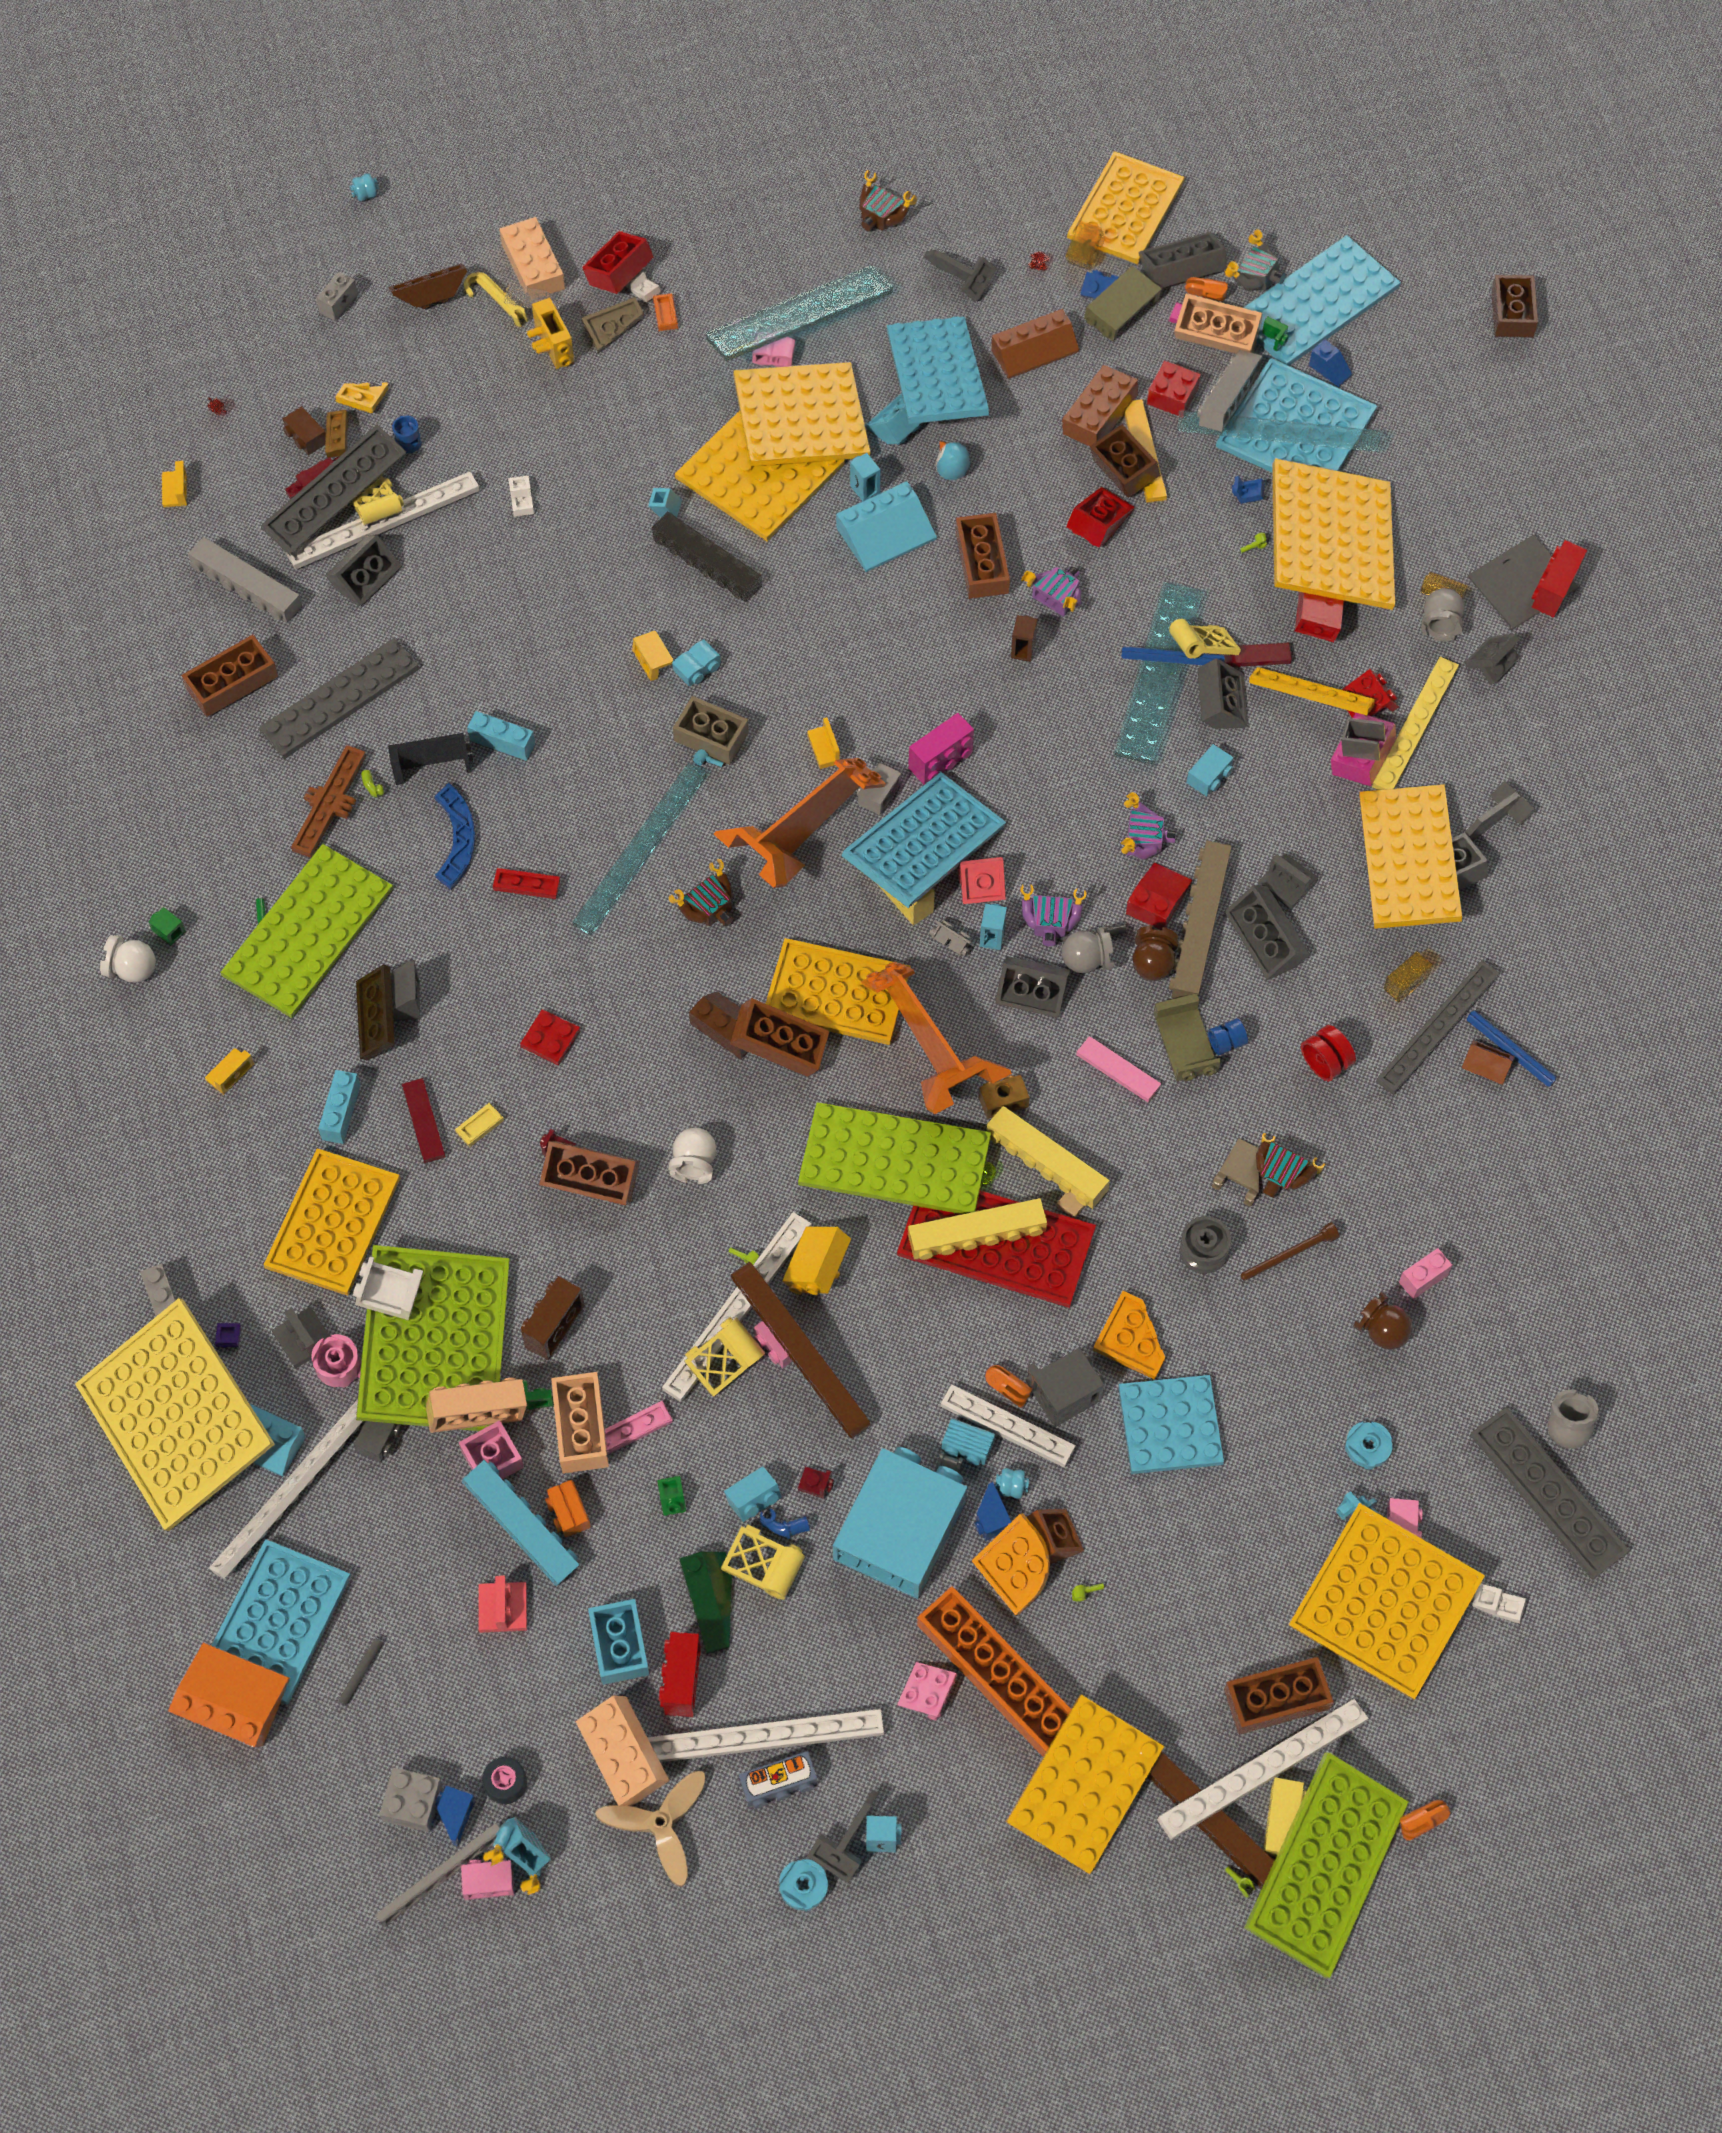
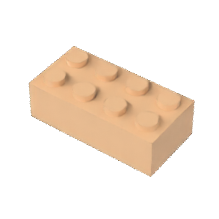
M536 217L499 229L501 244L528 301L565 289L563 273Z
M1186 294L1174 330L1175 338L1235 354L1239 350L1253 353L1262 324V313Z
M592 1372L551 1378L562 1473L609 1467L598 1373Z
M506 1378L502 1382L493 1383V1381H483L479 1385L473 1386L460 1384L456 1388L450 1389L446 1387L434 1388L433 1391H429L426 1404L430 1433L487 1426L499 1420L501 1423L522 1421L527 1406L523 1380Z
M612 1696L576 1721L618 1806H633L669 1782L626 1696Z

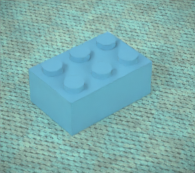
M635 1599L588 1608L602 1685L649 1675Z

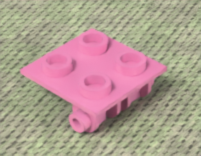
M916 1662L897 1705L928 1714L927 1717L936 1721L937 1717L941 1716L940 1712L943 1705L947 1703L946 1698L950 1696L949 1691L952 1685L955 1684L954 1680L957 1674Z

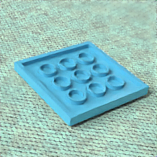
M1210 1375L1119 1384L1118 1389L1131 1474L1223 1465L1224 1459Z

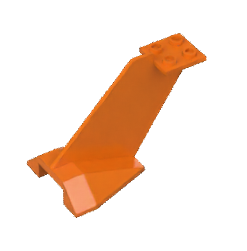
M860 758L835 760L834 764L839 769L765 832L754 826L715 831L714 835L728 848L750 845L767 860L759 875L773 888L785 887L805 866L792 853L859 787L862 789L885 787L886 783L881 780V776L877 772L871 771L866 767V763Z
M892 962L885 966L886 969L880 972H872L866 976L865 980L861 981L863 986L876 993L884 989L888 990L936 1070L937 1074L921 1081L925 1107L928 1111L937 1114L954 1105L948 1089L975 1075L993 1084L1012 1074L1010 1069L976 1056L963 1061L958 1059L904 980L915 974L914 969L899 962Z

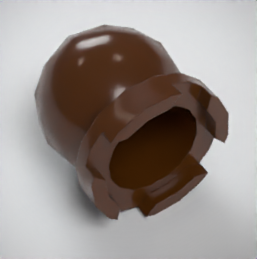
M1144 926L1137 930L1135 937L1137 946L1133 953L1132 961L1133 968L1140 977L1149 981H1159L1172 972L1175 964L1174 951L1178 947V935L1174 931L1165 927L1162 928V931L1152 930V926Z
M1380 1292L1379 1299L1375 1296L1360 1313L1364 1317L1360 1322L1356 1320L1353 1327L1361 1333L1364 1330H1368L1369 1338L1375 1345L1383 1349H1397L1405 1345L1412 1336V1320L1404 1309L1396 1305H1388L1389 1297Z

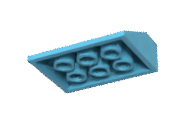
M907 481L836 514V528L865 572L937 539L916 493Z

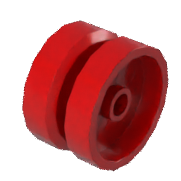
M1329 1024L1318 1030L1315 1036H1310L1303 1041L1300 1046L1308 1066L1318 1077L1327 1082L1335 1079L1340 1075L1341 1070H1347L1356 1062L1355 1052L1348 1039L1340 1030Z

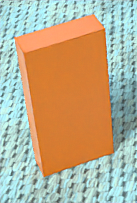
M672 293L653 296L658 330L678 329Z

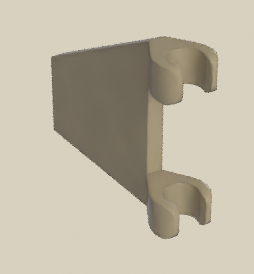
M1239 1138L1213 1179L1212 1188L1220 1190L1225 1179L1228 1178L1249 1189L1243 1203L1251 1207L1259 1193V1171L1256 1166V1152L1258 1148Z

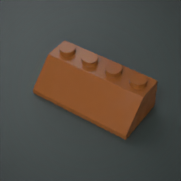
M1063 309L994 334L991 341V351L1008 379L1079 352L1072 323Z

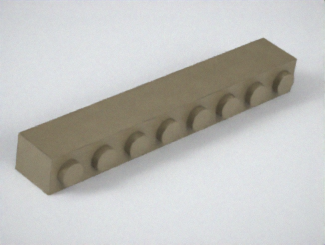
M1206 840L1205 848H1200L1198 860L1202 861L1201 867L1196 866L1194 878L1198 880L1196 885L1192 884L1190 897L1194 898L1193 902H1188L1185 915H1189V920L1183 923L1181 933L1185 934L1184 940H1179L1177 952H1180L1181 955L1180 959L1175 958L1173 971H1177L1176 977L1171 976L1169 989L1173 990L1171 996L1173 999L1196 993L1199 996L1231 845Z

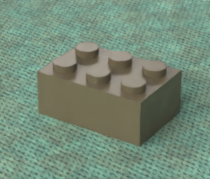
M691 696L673 726L675 742L696 751L705 750L708 756L729 765L749 733L748 719L694 696Z

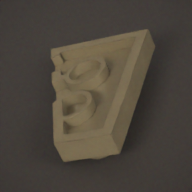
M636 297L582 317V323L597 353H600L643 318V311Z

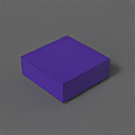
M217 1323L215 1346L239 1347L240 1323Z

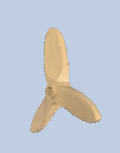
M702 1771L692 1772L670 1791L660 1809L655 1812L631 1806L611 1805L599 1808L595 1813L596 1817L602 1823L617 1829L651 1832L656 1838L658 1855L665 1872L675 1885L682 1887L685 1885L688 1877L686 1858L681 1843L672 1828L673 1824L682 1818L697 1801L705 1785V1775ZM660 1821L664 1822L662 1826H658L657 1823Z

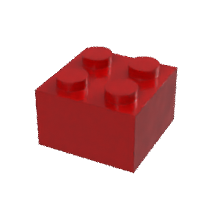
M1164 360L1148 390L1147 404L1184 418L1199 389L1201 374Z

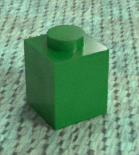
M164 907L159 912H155L148 921L152 932L170 946L186 932L182 921Z

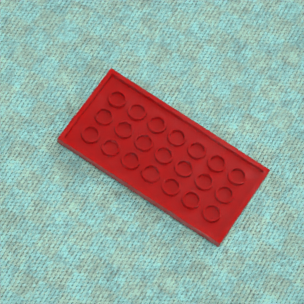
M980 1190L975 1212L1020 1202ZM913 1205L897 1250V1256L1070 1308L1096 1225L1044 1210L1047 1221L1046 1231L1038 1236L1026 1235L1015 1241L1003 1240L991 1246L984 1244L972 1250L961 1249L949 1255L937 1254L929 1259L921 1260L920 1258L914 1259L908 1237V1226L963 1214Z

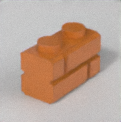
M573 1480L547 1490L548 1498H545V1502L549 1512L553 1510L557 1518L553 1519L557 1532L562 1531L564 1537L567 1538L591 1527Z

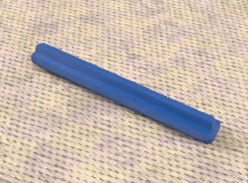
M1126 646L1122 647L1121 652L1123 659L1204 665L1216 658L1224 662L1225 659L1224 655L1202 653L1199 657L1191 659L1183 651Z
M1473 1010L1468 1015L1467 1021L1507 1054L1515 1056L1514 1060L1547 1087L1554 1084L1556 1081L1554 1074L1477 1011Z

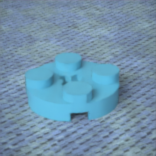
M1360 1422L1350 1429L1346 1438L1345 1451L1349 1458L1357 1465L1369 1470L1384 1464L1390 1457L1392 1452L1391 1434L1383 1425L1377 1422ZM1372 1440L1374 1442V1449H1366L1363 1441L1369 1442Z
M809 1859L793 1861L783 1869L780 1875L779 1891L785 1903L790 1907L809 1911L817 1907L826 1897L828 1879L824 1869L815 1861ZM808 1879V1886L810 1888L808 1890H799L797 1882Z

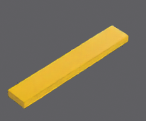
M1142 399L1132 400L1124 413L1128 431L1158 462ZM1161 471L1158 478L1143 487L1146 503L1164 501L1167 498Z
M1259 667L1255 669L1249 679L1251 684L1363 715H1368L1375 702L1374 699Z

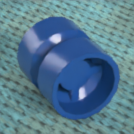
M407 415L396 418L392 425L395 442L407 454L417 451L421 446L418 422L412 416Z
M1238 1018L1226 1022L1224 1027L1218 1025L1208 1029L1210 1044L1218 1056L1231 1051V1047L1236 1049L1248 1044L1247 1033Z

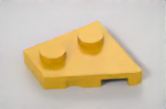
M382 382V386L371 387L370 383L343 384L335 396L336 402L373 413L388 391V383Z

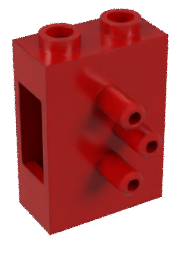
M1299 592L1294 632L1334 642L1341 630L1344 600Z

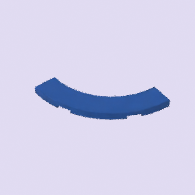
M448 783L434 797L444 808L451 820L453 846L447 860L435 874V877L452 890L470 865L475 847V827L472 814L464 798L455 787Z

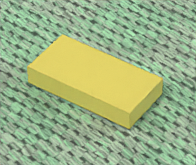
M488 1103L458 1126L455 1132L471 1147L501 1124L504 1118Z

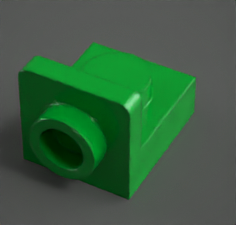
M1267 316L1263 324L1262 334L1275 340L1273 350L1278 351L1281 345L1285 346L1289 339V335H1287L1288 326Z
M523 1380L527 1404L526 1410L554 1406L551 1389L537 1388L529 1392L527 1380Z
M680 1476L657 1480L663 1515L667 1516L686 1512Z

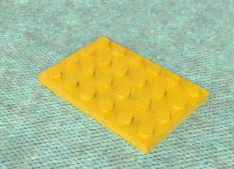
M1114 151L1069 229L1067 238L1082 244L1091 239L1092 242L1087 246L1139 264V251L1148 248L1183 185L1184 177Z
M788 938L784 939L765 1004L824 1028L829 1032L887 1045L891 1043L899 1014V1008L887 989L876 993L861 983L868 974L886 969L885 966L892 963L891 961Z
M317 1148L265 1260L264 1268L349 1296L400 1181V1175Z
M1080 1694L1011 1811L1006 1823L1086 1873L1091 1874L1164 1746Z

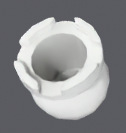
M109 936L103 949L107 951L105 961L101 960L100 962L101 975L113 978L117 974L121 979L131 983L141 982L154 972L156 958L149 945L139 940H129L124 943L122 936Z
M688 1128L676 1137L673 1143L674 1158L670 1160L668 1168L671 1177L687 1183L688 1179L698 1180V1184H705L711 1181L713 1173L711 1164L715 1159L717 1151L715 1140L706 1130Z

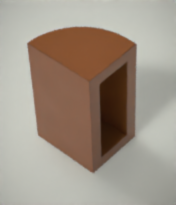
M1473 1040L1461 1068L1503 1085L1515 1056Z

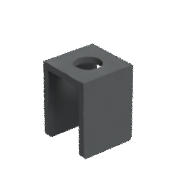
M1347 718L1341 738L1343 756L1379 761L1380 751L1378 742L1353 739L1352 737L1385 741L1384 723Z

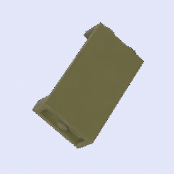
M1131 266L1086 307L1084 319L1089 325L1098 329L1104 337L1114 342L1118 330L1148 302L1154 305L1159 300L1162 288L1134 266Z
M1197 993L1155 1003L1153 1014L1176 1082L1181 1080L1190 1081L1201 1075L1211 1076L1218 1072L1220 1067V1059H1215L1198 1011L1199 998Z

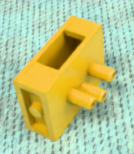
M551 298L533 303L535 328L528 330L527 335L529 338L539 335L540 340L532 342V348L536 350L537 354L547 351L556 369L574 363L572 338Z
M805 1227L782 1281L795 1294H828L834 1279L840 1276L838 1269L851 1238L839 1227Z

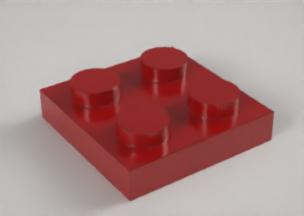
M542 1009L521 1041L520 1047L559 1066L578 1036L580 1027Z

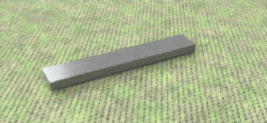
M496 1823L375 1914L383 1927L387 1926L461 1869V1865H467L468 1861L475 1859L491 1847L497 1837L496 1834L499 1831V1826Z

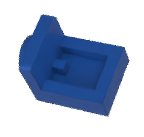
M1235 476L1232 493L1241 504L1263 500L1265 482L1262 478L1243 482L1240 476Z

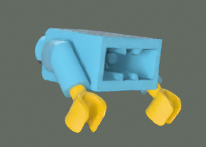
M516 1818L508 1819L497 1831V1837L493 1843L495 1848L486 1852L483 1858L484 1861L492 1859L491 1866H494L503 1861L504 1856L501 1851L503 1850L504 1854L530 1875V1879L521 1883L522 1891H527V1894L530 1895L540 1890V1883L537 1877H540L542 1867L551 1859L537 1836Z

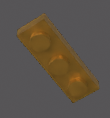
M346 409L328 412L326 417L327 458L340 457L347 451L348 413Z

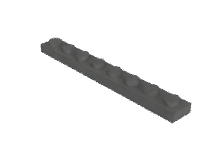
M1481 960L1378 1076L1376 1082L1394 1095L1498 977L1499 972Z

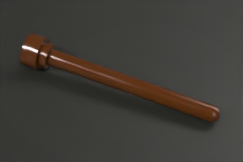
M1330 1222L1322 1226L1320 1233L1242 1272L1240 1277L1246 1281L1322 1241L1332 1242L1339 1238L1338 1230Z

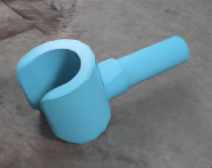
M702 749L696 752L693 759L698 765H702L704 761L722 767L724 764L708 756V753Z

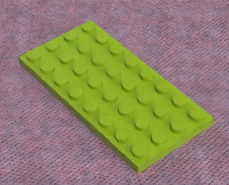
M322 844L220 972L221 976L290 1018H293L391 893L393 885Z
M816 1102L798 1185L959 1214L973 1213L977 1206L991 1132Z
M1329 1752L1324 1753L1244 1929L1321 1976L1330 1978L1399 1825L1400 1818L1407 1807L1408 1801Z

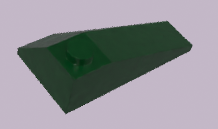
M701 1551L679 1558L681 1571L707 1654L730 1647L732 1574L721 1570L727 1557L726 1552Z

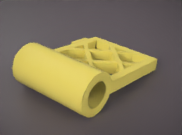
M383 476L380 477L352 502L364 526L402 512V507H404L401 495L397 496L395 492L393 493L390 488L392 483L389 478L384 479Z
M1177 619L1169 627L1171 636L1188 658H1197L1202 653L1239 655L1241 651L1224 627L1215 625L1193 626L1189 625L1185 619Z
M728 1317L720 1324L722 1329L699 1349L694 1346L684 1354L687 1357L684 1362L712 1397L765 1354L764 1350L737 1317L734 1319ZM717 1339L724 1345L723 1355L711 1354V1346ZM708 1348L707 1354L702 1353L705 1349ZM727 1350L732 1356H727ZM697 1356H707L706 1370L697 1369L691 1361ZM710 1357L723 1358L722 1371L709 1370ZM726 1358L735 1359L741 1367L734 1373L725 1372ZM709 1373L721 1374V1384L715 1389L708 1383Z
M747 1525L746 1528L741 1526L721 1570L763 1589L766 1593L777 1599L784 1600L804 1561L803 1550L795 1545L784 1547L759 1535L760 1530L750 1525ZM743 1534L753 1539L754 1547L742 1550L740 1540ZM738 1546L739 1552L734 1553ZM767 1546L777 1550L774 1557L767 1560L763 1559L760 1551L761 1548ZM757 1550L761 1562L748 1566L744 1554ZM741 1555L745 1567L736 1570L728 1566L731 1558ZM771 1563L767 1570L766 1564ZM759 1566L763 1567L765 1576L762 1582L752 1577L750 1569Z

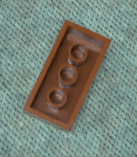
M1103 365L1062 418L1063 435L1088 446L1093 445L1106 436L1123 416L1132 400H1135L1138 396V379Z
M988 513L957 517L955 533L968 598L1009 594L1010 578L997 514Z
M251 635L181 676L186 690L205 716L208 717L277 678L278 673L273 660L255 636Z
M751 998L741 1005L730 1044L808 1077L819 1070L829 1031Z
M549 1141L539 1185L621 1205H630L640 1161L558 1141Z
M1318 1657L1227 1681L1224 1687L1239 1735L1330 1710L1333 1704V1699Z

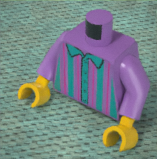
M1071 566L1066 572L1058 567L1040 574H1034L1031 571L1024 572L1021 581L1028 582V587L1033 585L1032 597L1063 617L1069 608L1071 612H1074L1075 608L1081 605L1082 592L1079 589L1080 582L1076 579L1079 576V571L1075 567Z
M1132 792L1126 795L1129 799L1124 802V806L1126 808L1133 807V810L1130 812L1128 837L1121 842V845L1125 846L1121 849L1123 854L1133 855L1144 860L1161 853L1162 842L1175 843L1176 831L1163 829V817H1160L1142 804L1136 793Z
M1030 884L1031 890L1026 894L1023 892V885H1021L1020 892L1024 895L1022 899L1023 918L1028 926L1034 929V935L1043 936V945L1054 946L1056 938L1065 936L1066 932L1071 931L1080 921L1083 909L1082 900L1087 896L1086 890L1084 891V896L1078 898L1076 895L1078 888H1076L1073 892L1076 900L1073 902V898L1033 895L1030 898L1034 891L1033 886Z

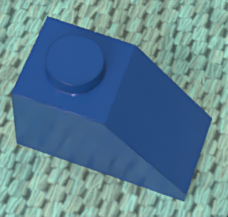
M1324 339L1311 351L1309 366L1337 387H1340L1352 376V372L1340 350Z
M993 1482L988 1484L977 1512V1522H974L978 1535H983L985 1541L995 1538L1011 1523Z
M446 1786L444 1792H439L435 1805L438 1806L437 1810L452 1844L458 1847L476 1800L472 1794Z

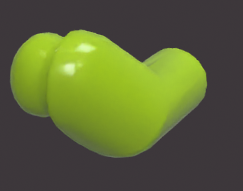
M362 771L363 785L371 796L378 798V796L384 795L383 786L381 784L374 785L371 771Z

